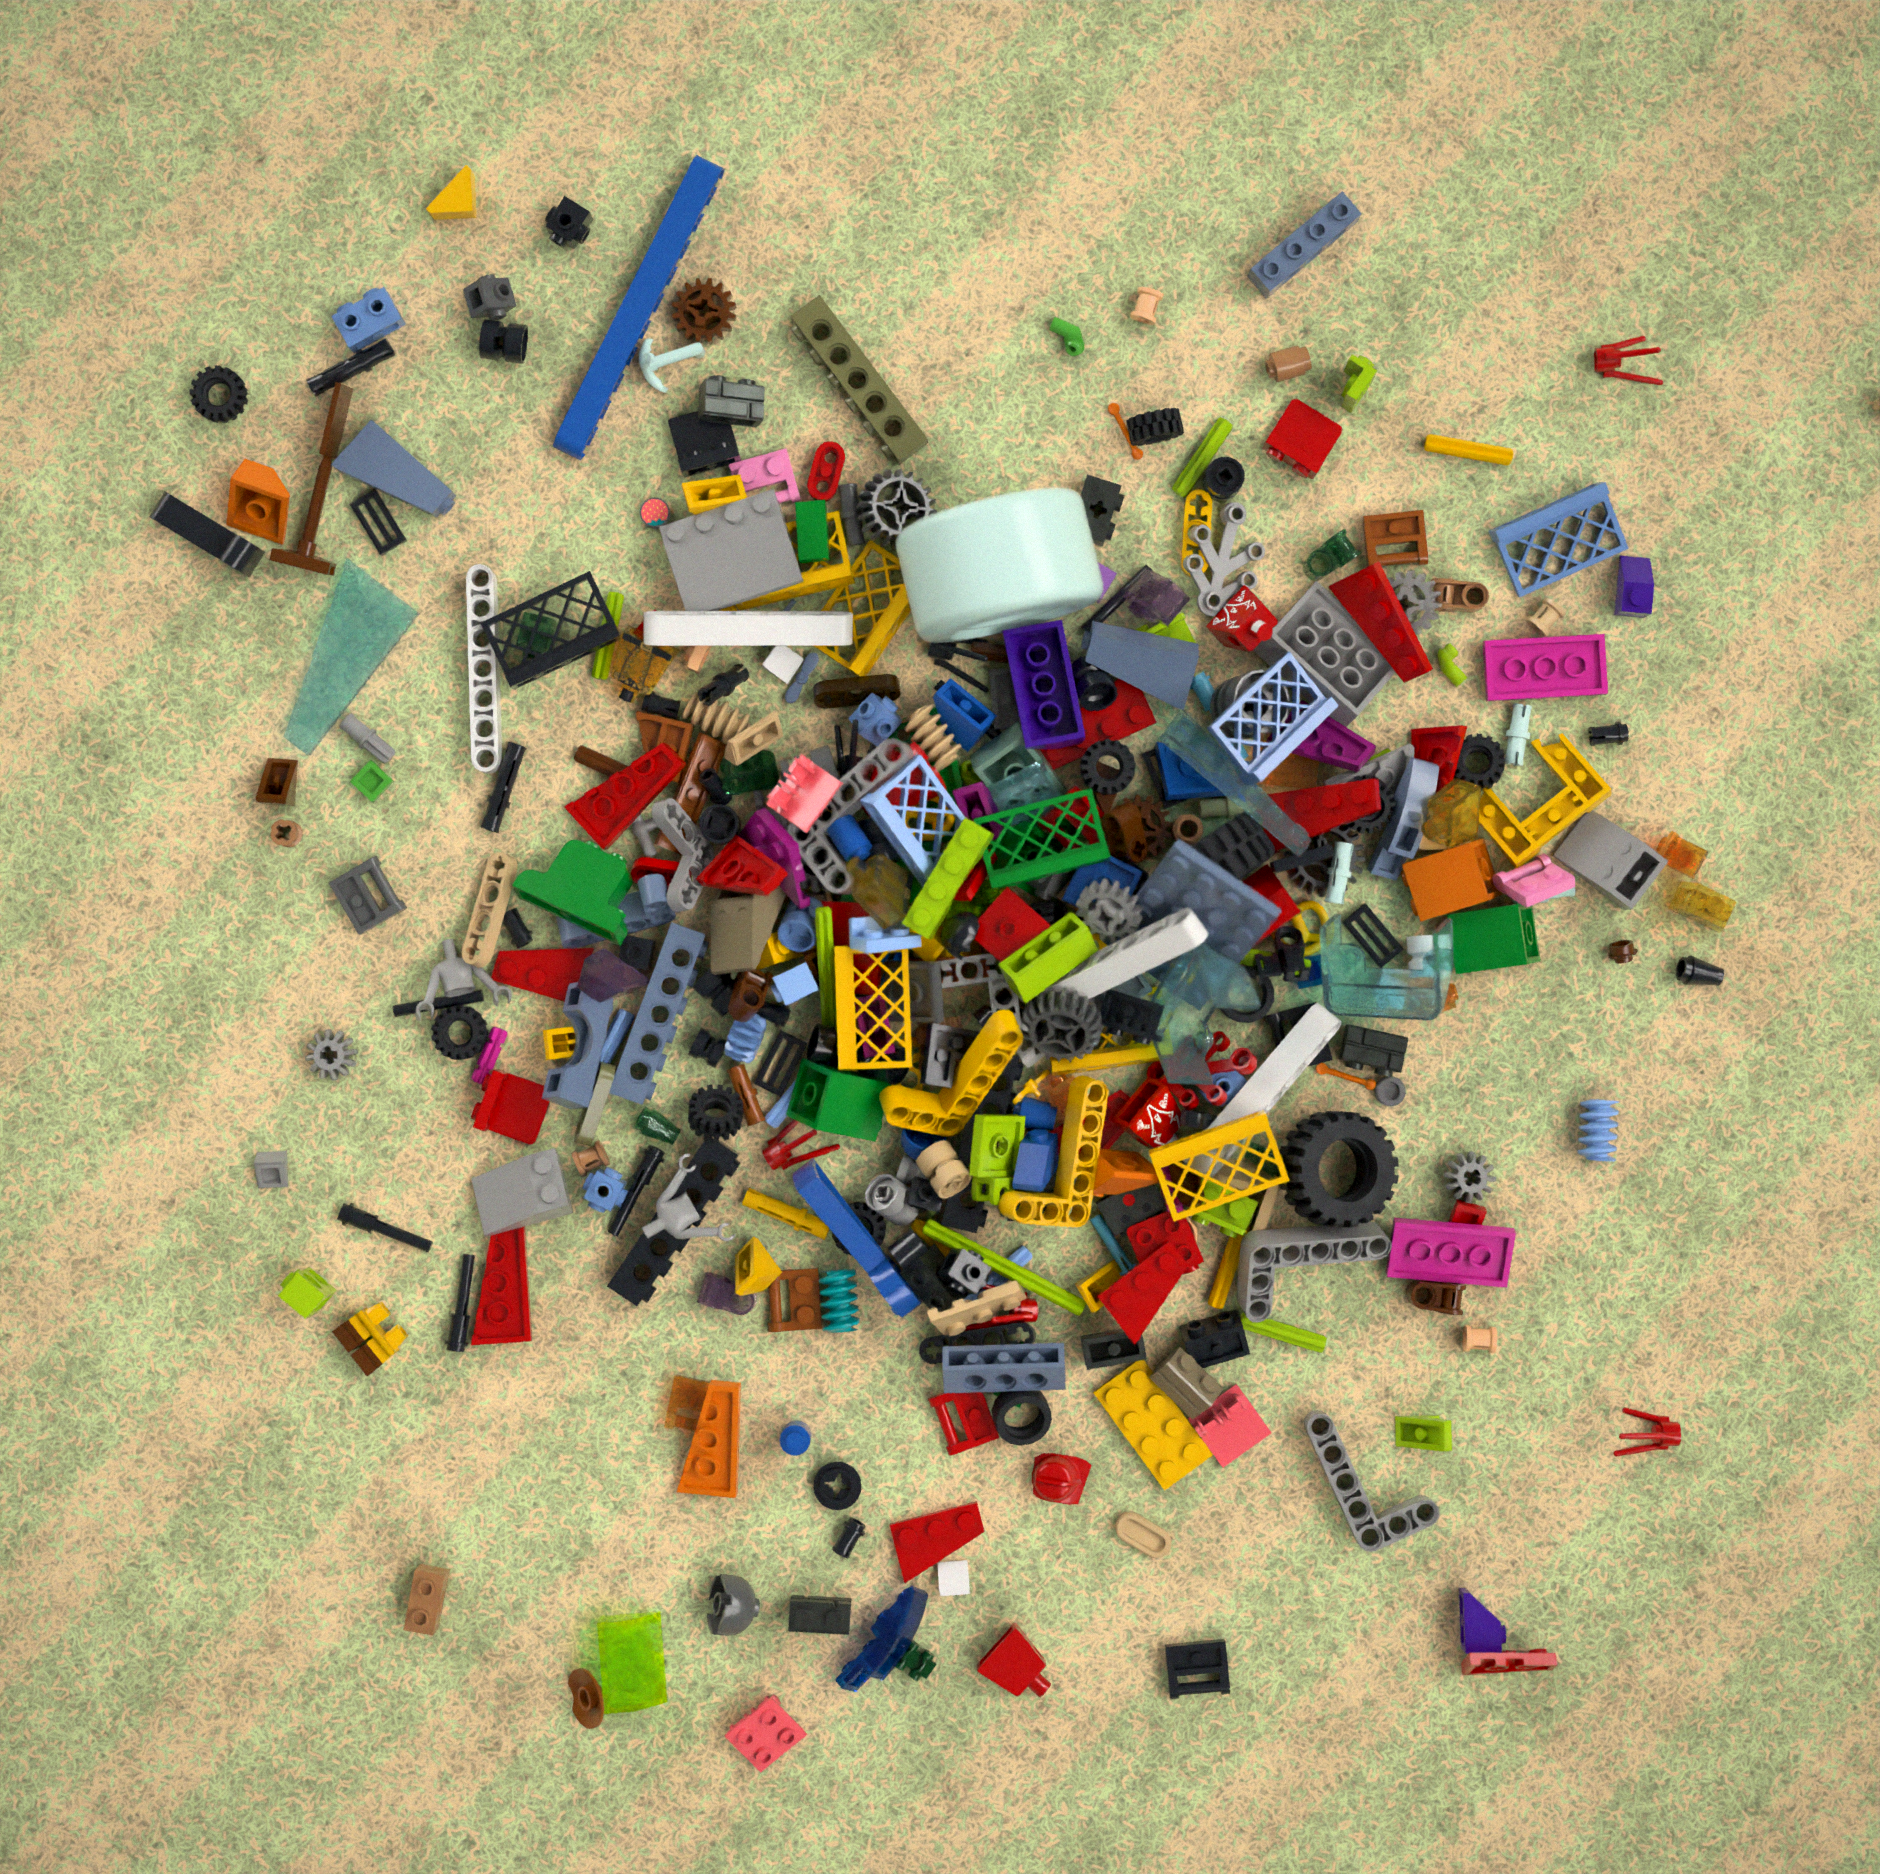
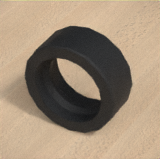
M1251 966L1236 967L1216 990L1218 1006L1227 1018L1236 1022L1251 1023L1260 1020L1270 1011L1274 1002V987L1271 979L1263 977V983L1260 984L1263 991V999L1260 1005L1253 1011L1240 1012L1230 1005L1227 997L1228 988L1237 978L1250 977L1256 980L1254 968Z
M1040 1390L1001 1392L995 1399L992 1407V1417L996 1430L1001 1438L1010 1444L1023 1446L1040 1440L1048 1432L1052 1422L1050 1407ZM1030 1403L1038 1407V1416L1032 1423L1026 1426L1013 1427L1005 1422V1414L1017 1404Z

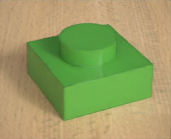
M370 760L350 782L374 803L394 780L373 760Z

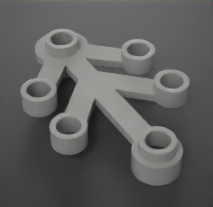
M1238 502L1225 504L1220 510V520L1225 527L1218 553H1216L1210 541L1211 531L1207 526L1199 525L1191 530L1192 541L1198 544L1212 571L1210 583L1201 570L1204 562L1200 555L1192 554L1186 556L1183 560V567L1191 574L1199 590L1197 606L1206 616L1217 615L1226 605V600L1235 595L1245 585L1244 577L1246 575L1251 578V584L1247 586L1249 589H1253L1258 582L1254 572L1246 571L1240 573L1236 581L1222 588L1226 575L1249 561L1262 559L1265 555L1264 546L1259 542L1248 544L1244 551L1230 558L1237 528L1246 519V510ZM1233 509H1237L1239 512L1237 520L1232 516ZM1199 529L1204 532L1203 540H1200L1197 536ZM1253 546L1259 550L1257 557H1254L1251 553ZM1191 558H1194L1197 562L1195 569L1190 567ZM1211 596L1216 598V605L1214 607L1209 603Z

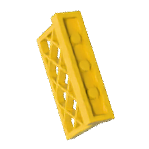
M839 510L827 513L828 522L835 520L836 531L829 540V550L833 547L841 552L843 563L830 565L825 561L814 562L809 571L801 572L804 582L736 604L739 611L856 584ZM796 521L786 523L789 535H791L797 529ZM837 538L839 539L840 546L834 543ZM792 542L793 548L797 550L795 555L798 561V545Z
M870 540L851 566L854 578L864 576L867 591L850 595L849 585L836 588L821 610L832 611L835 603L848 602L849 612L853 613V642H855L856 653L848 662L840 657L838 645H812L857 677L868 675L911 612L905 583L891 585L889 571L901 569L899 558ZM872 550L882 556L884 567L867 570L866 558ZM887 559L894 563V565L888 566ZM862 566V567H863V571L857 572V571L860 569V567ZM885 572L887 587L871 590L868 575ZM845 590L846 596L840 597ZM897 590H898V592L896 593V595L893 596V591H897ZM889 592L890 603L887 608L875 611L872 596ZM868 597L871 612L854 615L852 600ZM881 615L878 621H876V616ZM872 617V630L867 634L858 635L855 620ZM860 640H864L863 643H862L861 646H860V645H859V641H860ZM834 646L835 653L827 647Z
M835 946L839 1071L912 1068L908 948L874 952L883 953L877 959L872 953L860 952L847 946ZM902 952V965L894 974L880 962L888 953ZM853 954H867L874 963L864 974H861L853 966ZM877 965L891 976L880 989L875 987L866 978ZM901 970L903 982L896 977L901 972ZM854 972L860 977L855 984ZM893 979L903 988V996L895 1004L882 993ZM862 981L876 992L865 1005L854 997V989ZM878 995L891 1006L890 1010L880 1020L867 1009ZM902 1001L904 1013L897 1007ZM855 1003L861 1007V1009L856 1014ZM894 1010L904 1018V1026L896 1035L883 1023ZM863 1011L877 1022L866 1035L855 1027V1020ZM879 1026L893 1037L882 1050L868 1039ZM903 1032H905V1043L899 1038ZM856 1033L862 1038V1040L857 1045ZM896 1040L905 1048L906 1061L893 1062L884 1052ZM866 1041L878 1054L871 1062L857 1063L856 1050ZM882 1056L887 1062H876V1060Z
M1161 986L1152 987V992L1147 995L1155 994L1156 1002L1164 1005ZM1163 1010L1159 1023L1162 1034L1161 1042L1152 1041L1150 1045L1142 1043L1134 1044L1135 1041L1131 1040L1128 1045L1120 1046L1111 1039L1113 1034L1106 1036L1102 1033L1100 1037L1105 1040L1099 1049L1092 1050L1091 1054L1085 1053L1082 1060L1074 1056L1071 1063L1066 1058H1062L1058 1063L1055 1057H1050L1052 1076L1171 1059L1172 1049L1169 1042L1165 1010ZM1107 1043H1110L1112 1046H1114L1110 1048H1104L1107 1045Z
M1264 1110L1148 1150L1173 1221L1290 1181ZM1266 1132L1269 1143L1264 1153L1248 1147L1253 1135ZM1247 1138L1244 1144L1237 1142L1238 1140ZM1232 1143L1242 1148L1235 1164L1219 1157L1224 1145ZM1218 1148L1215 1155L1208 1152L1210 1150ZM1270 1149H1272L1274 1158L1267 1156ZM1246 1150L1262 1157L1254 1173L1238 1166ZM1203 1153L1213 1158L1206 1174L1190 1167L1196 1155ZM1189 1158V1160H1188V1162H1187L1186 1165L1183 1164V1163H1181V1162H1179V1161H1182V1160H1185V1159ZM1265 1159L1277 1164L1281 1176L1268 1180L1258 1175ZM1217 1160L1232 1167L1226 1183L1210 1176ZM1175 1164L1184 1168L1177 1184L1165 1179L1162 1167ZM1236 1170L1252 1176L1247 1188L1238 1190L1229 1185ZM1188 1171L1203 1177L1197 1193L1181 1187ZM1256 1179L1262 1181V1183L1253 1185ZM1207 1180L1223 1187L1217 1199L1209 1200L1200 1196ZM1167 1185L1175 1188L1172 1195L1170 1194ZM1227 1189L1234 1192V1193L1225 1195ZM1178 1190L1194 1197L1190 1208L1180 1212L1176 1211L1173 1203ZM1198 1199L1205 1202L1203 1204L1195 1206Z

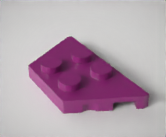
M766 808L755 811L738 836L779 864L788 873L779 886L800 910L810 906V897L806 896L800 888V882L805 881L806 878L801 864L798 843Z

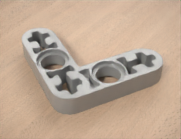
M669 798L654 803L652 816L657 826L683 855L667 890L669 907L674 912L690 910L695 906L703 887L696 878L715 858V851L710 841L703 836L701 830L674 799ZM682 828L684 829L686 839L683 837ZM689 869L693 876V882L691 881L689 876Z
M991 953L964 957L963 960L955 958L940 961V967L943 972L952 971L950 965L957 964L956 975L959 979L958 982H953V976L944 977L942 989L988 983L992 1015L997 1010H1009L1015 1007L1016 1013L1013 1014L1022 1031L1018 996L1009 988L1003 974L998 975L996 970H988L989 977L982 978L983 967L980 961L987 960L986 966L996 964V958ZM971 962L977 965L978 974L975 978L965 979L961 975V968L965 963ZM1001 988H1007L1013 994L1011 1002L1007 1005H1000L996 1002L995 994Z

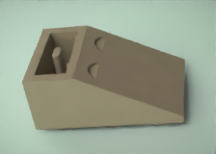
M779 886L768 897L718 889L712 902L711 914L712 974L717 975L756 969L786 897V893Z

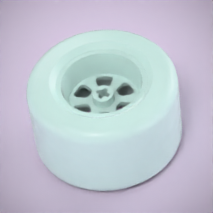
M1067 488L1027 490L960 505L912 523L903 529L896 540V550L916 632L923 640L931 643L981 638L1000 634L1002 630L1040 624L1092 605L1101 597L1103 592V582L1083 500L1077 492Z

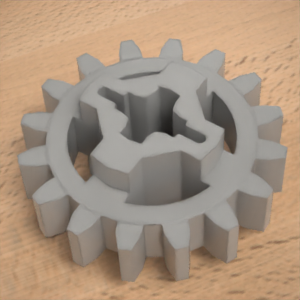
M1415 570L1407 571L1405 577L1403 572L1395 573L1396 580L1392 577H1389L1388 580L1394 591L1403 584L1400 587V592L1396 595L1399 601L1408 599V601L1419 604L1409 608L1408 605L1400 603L1415 634H1422L1421 626L1424 629H1430L1432 625L1429 620L1439 618V615L1434 610L1435 608L1442 607L1441 603L1435 601V598L1441 595V592L1432 591L1431 588L1435 585V581L1425 582V573H1421L1416 577ZM1419 588L1423 591L1426 598L1419 592ZM1425 610L1423 616L1414 622V620H1417V614Z
M1103 879L1100 885L1093 881L1089 887L1086 886L1076 902V905L1080 907L1076 915L1084 917L1082 922L1086 926L1089 925L1091 927V935L1097 932L1100 934V940L1103 941L1106 936H1109L1111 942L1115 943L1118 937L1123 939L1129 936V934L1131 935L1136 932L1143 919V916L1140 915L1143 907L1135 905L1138 896H1130L1128 894L1130 890L1128 886L1122 890L1119 888V881H1115L1112 886L1109 885L1107 879Z

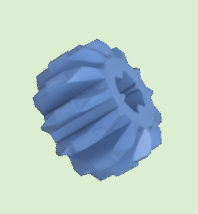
M755 1014L748 1022L742 1023L734 1019L727 1036L724 1049L725 1055L738 1062H752L764 1038L767 1025L766 1019L759 1017L758 1014Z

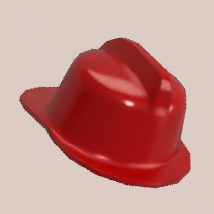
M1043 1453L1036 1456L1032 1472L1033 1494L1037 1498L1049 1502L1069 1505L1079 1504L1092 1465L1088 1461L1075 1456L1056 1453Z

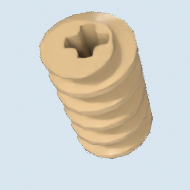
M697 692L692 696L682 714L683 719L688 718L692 714L691 723L693 725H697L703 720L701 729L705 732L713 727L712 736L714 738L723 733L722 742L724 744H727L728 740L747 729L750 717L747 713L739 719L738 707L728 712V701L718 706L717 700L712 705L706 706L703 703L707 698L700 701Z
M929 704L913 712L901 723L909 722L904 729L905 732H915L911 741L915 743L922 742L920 748L924 752L929 751L927 761L929 763L936 761L934 766L937 771H940L961 756L956 754L961 744L950 745L954 734L943 735L948 725L937 726L936 722L941 715L930 716L929 713L934 705Z

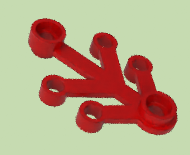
M1217 1031L1211 1035L1209 1042L1203 1047L1201 1041L1196 1036H1188L1183 1040L1182 1046L1172 1055L1171 1059L1168 1061H1155L1149 1066L1147 1078L1166 1084L1186 1110L1195 1109L1199 1104V1097L1192 1090H1185L1176 1081L1178 1079L1188 1078L1206 1094V1098L1212 1105L1220 1106L1226 1101L1227 1093L1219 1085H1213L1204 1075L1236 1071L1241 1075H1248L1256 1069L1257 1059L1249 1049L1238 1048L1232 1053L1230 1059L1207 1062L1216 1051L1223 1052L1227 1050L1230 1046V1039L1224 1032ZM1220 1039H1223L1220 1044L1216 1045ZM1195 1043V1046L1189 1049L1190 1045ZM1188 1055L1195 1056L1187 1065L1180 1066ZM1220 1092L1219 1096L1213 1099L1214 1095ZM1189 1097H1192V1099L1186 1103V1100Z

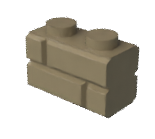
M1180 1346L1166 1356L1149 1376L1192 1420L1207 1410L1223 1390L1216 1379L1210 1376Z

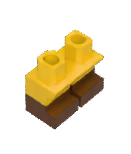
M383 1302L369 1309L367 1307L362 1309L332 1331L348 1353L357 1348L370 1336H373L371 1340L351 1354V1357L367 1377L400 1350L398 1347L408 1337L406 1331L399 1324L387 1333L379 1324L391 1315Z

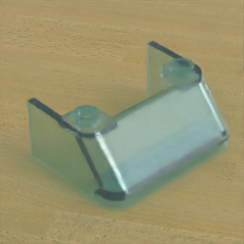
M1334 914L1320 927L1323 1001L1326 1009L1332 1014L1339 1016L1425 1021L1437 1018L1445 1006L1454 966L1452 919H1445L1432 933L1433 949L1429 950L1423 957V970L1366 967L1364 951L1355 944L1342 943L1341 914Z
M1204 942L1174 958L1150 999L1151 1002L1165 1005L1156 1035L1162 1036V1041H1152L1167 1082L1211 1085L1213 1078L1205 1056L1213 1045V1034L1207 1025L1216 1008L1258 1010L1260 1007L1250 981V975L1245 967Z

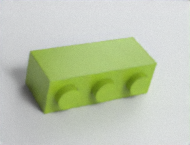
M1070 912L998 965L1009 988L1026 1004L1096 953L1098 949L1088 927L1075 914Z

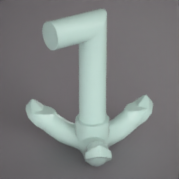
M647 338L640 348L639 364L646 381L655 389L666 393L668 388L663 386L661 379H658L653 371L658 370L659 367L693 356L702 358L705 356V350L702 344L697 342L655 356L650 353L653 340Z

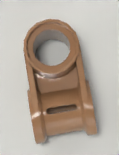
M1447 578L1431 579V581H1435L1433 592H1441V595L1436 597L1435 601L1441 603L1442 607L1435 608L1434 611L1472 613L1481 610L1488 602L1489 591L1482 583ZM1471 590L1477 591L1481 596L1480 604H1470L1466 599L1467 592Z

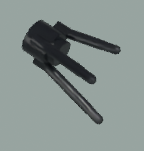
M975 638L930 644L928 657L935 659L934 665L944 667L983 692L989 691L987 686L946 661V659L952 661L954 654L987 661V656L958 648L956 643H989L988 640Z
M857 719L852 721L850 753L845 755V761L840 726L835 725L834 727L838 760L837 771H840V779L863 760V757L856 756L858 738ZM871 743L866 756L876 749L877 746Z

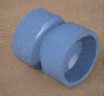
M808 896L810 897V906L801 910L791 900L777 934L780 942L786 948L796 952L810 950L816 942L815 909L823 907V905L811 896Z

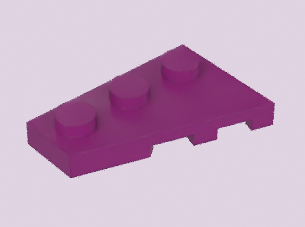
M1304 700L1299 702V704L1308 705ZM1292 711L1284 723L1289 724L1292 721ZM1328 716L1291 753L1358 772L1375 753L1376 745ZM1272 733L1267 738V743H1269L1272 740Z

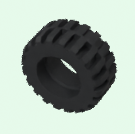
M1246 811L1230 819L1191 846V848L1238 880H1241L1275 854V846L1254 816Z
M1343 1111L1317 1112L1311 1114L1310 1119L1299 1121L1296 1124L1298 1130L1289 1131L1285 1137L1289 1142L1287 1146L1281 1145L1279 1151L1280 1155L1283 1156L1282 1161L1290 1180L1279 1184L1280 1190L1287 1191L1288 1194L1284 1196V1199L1288 1205L1296 1206L1294 1212L1301 1217L1308 1218V1221L1338 1228L1357 1227L1359 1223L1366 1224L1373 1220L1374 1216L1372 1213L1381 1214L1386 1208L1383 1204L1384 1201H1391L1395 1193L1391 1188L1393 1184H1398L1399 1175H1395V1167L1399 1166L1398 1157H1393L1392 1155L1395 1146L1392 1140H1385L1387 1132L1382 1126H1375V1121L1367 1116ZM1337 1140H1341L1350 1147L1355 1156L1356 1175L1348 1191L1340 1197L1334 1198L1325 1191L1321 1184L1319 1164L1328 1146Z

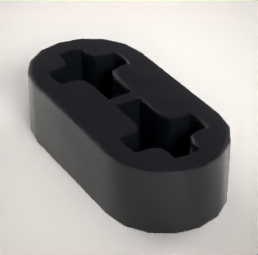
M1182 1109L1179 1124L1207 1129L1217 1118V1115Z

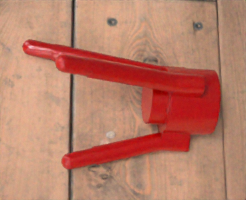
M1645 336L1631 338L1614 344L1601 345V348L1594 349L1595 372H1602L1603 378L1615 377L1647 384L1662 385L1663 380L1615 371V368L1621 367V358L1660 353L1661 348L1654 347L1620 351L1621 348L1644 342L1646 340Z
M793 1119L774 1138L767 1141L768 1147L764 1148L762 1153L772 1170H776L779 1167L785 1170L794 1164L840 1149V1145L835 1144L789 1159L793 1156L792 1149L817 1134V1130L813 1129L789 1144L785 1140L780 1142L799 1123Z
M986 1284L983 1289L988 1290L997 1286ZM1027 1297L1020 1301L1021 1304L1018 1307L1009 1310V1315L992 1317L990 1321L970 1324L965 1326L966 1329L964 1331L1019 1322H1036L1038 1317L1037 1301L1035 1298Z
M1626 1407L1622 1409V1412L1625 1414L1657 1422V1425L1654 1424L1652 1426L1651 1433L1619 1434L1620 1439H1652L1653 1444L1616 1450L1613 1453L1614 1456L1630 1455L1652 1450H1668L1669 1446L1680 1445V1424L1678 1422H1670L1669 1416H1657Z

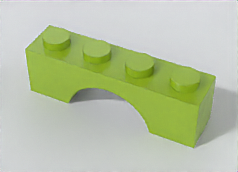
M964 818L902 924L927 939H933L948 914L958 890L982 857L995 834L970 819Z

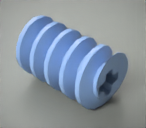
M1589 1099L1580 1102V1106L1589 1109V1112L1582 1113L1579 1116L1588 1121V1124L1579 1126V1130L1587 1133V1136L1578 1138V1142L1587 1145V1147L1578 1150L1577 1153L1586 1157L1587 1160L1616 1161L1608 1153L1616 1151L1617 1147L1608 1143V1141L1617 1139L1618 1136L1610 1132L1609 1129L1618 1126V1122L1611 1120L1610 1117L1618 1115L1619 1111L1610 1107V1105L1619 1103V1101Z

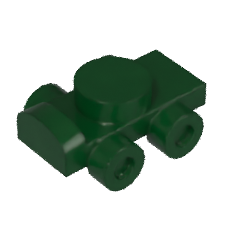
M901 1639L891 1654L896 1659L893 1665L901 1671L906 1666L909 1667L911 1670L908 1675L915 1681H918L921 1676L927 1679L936 1666V1662L932 1660L935 1655L927 1649L921 1653L917 1650L920 1645L912 1639H909L907 1643Z

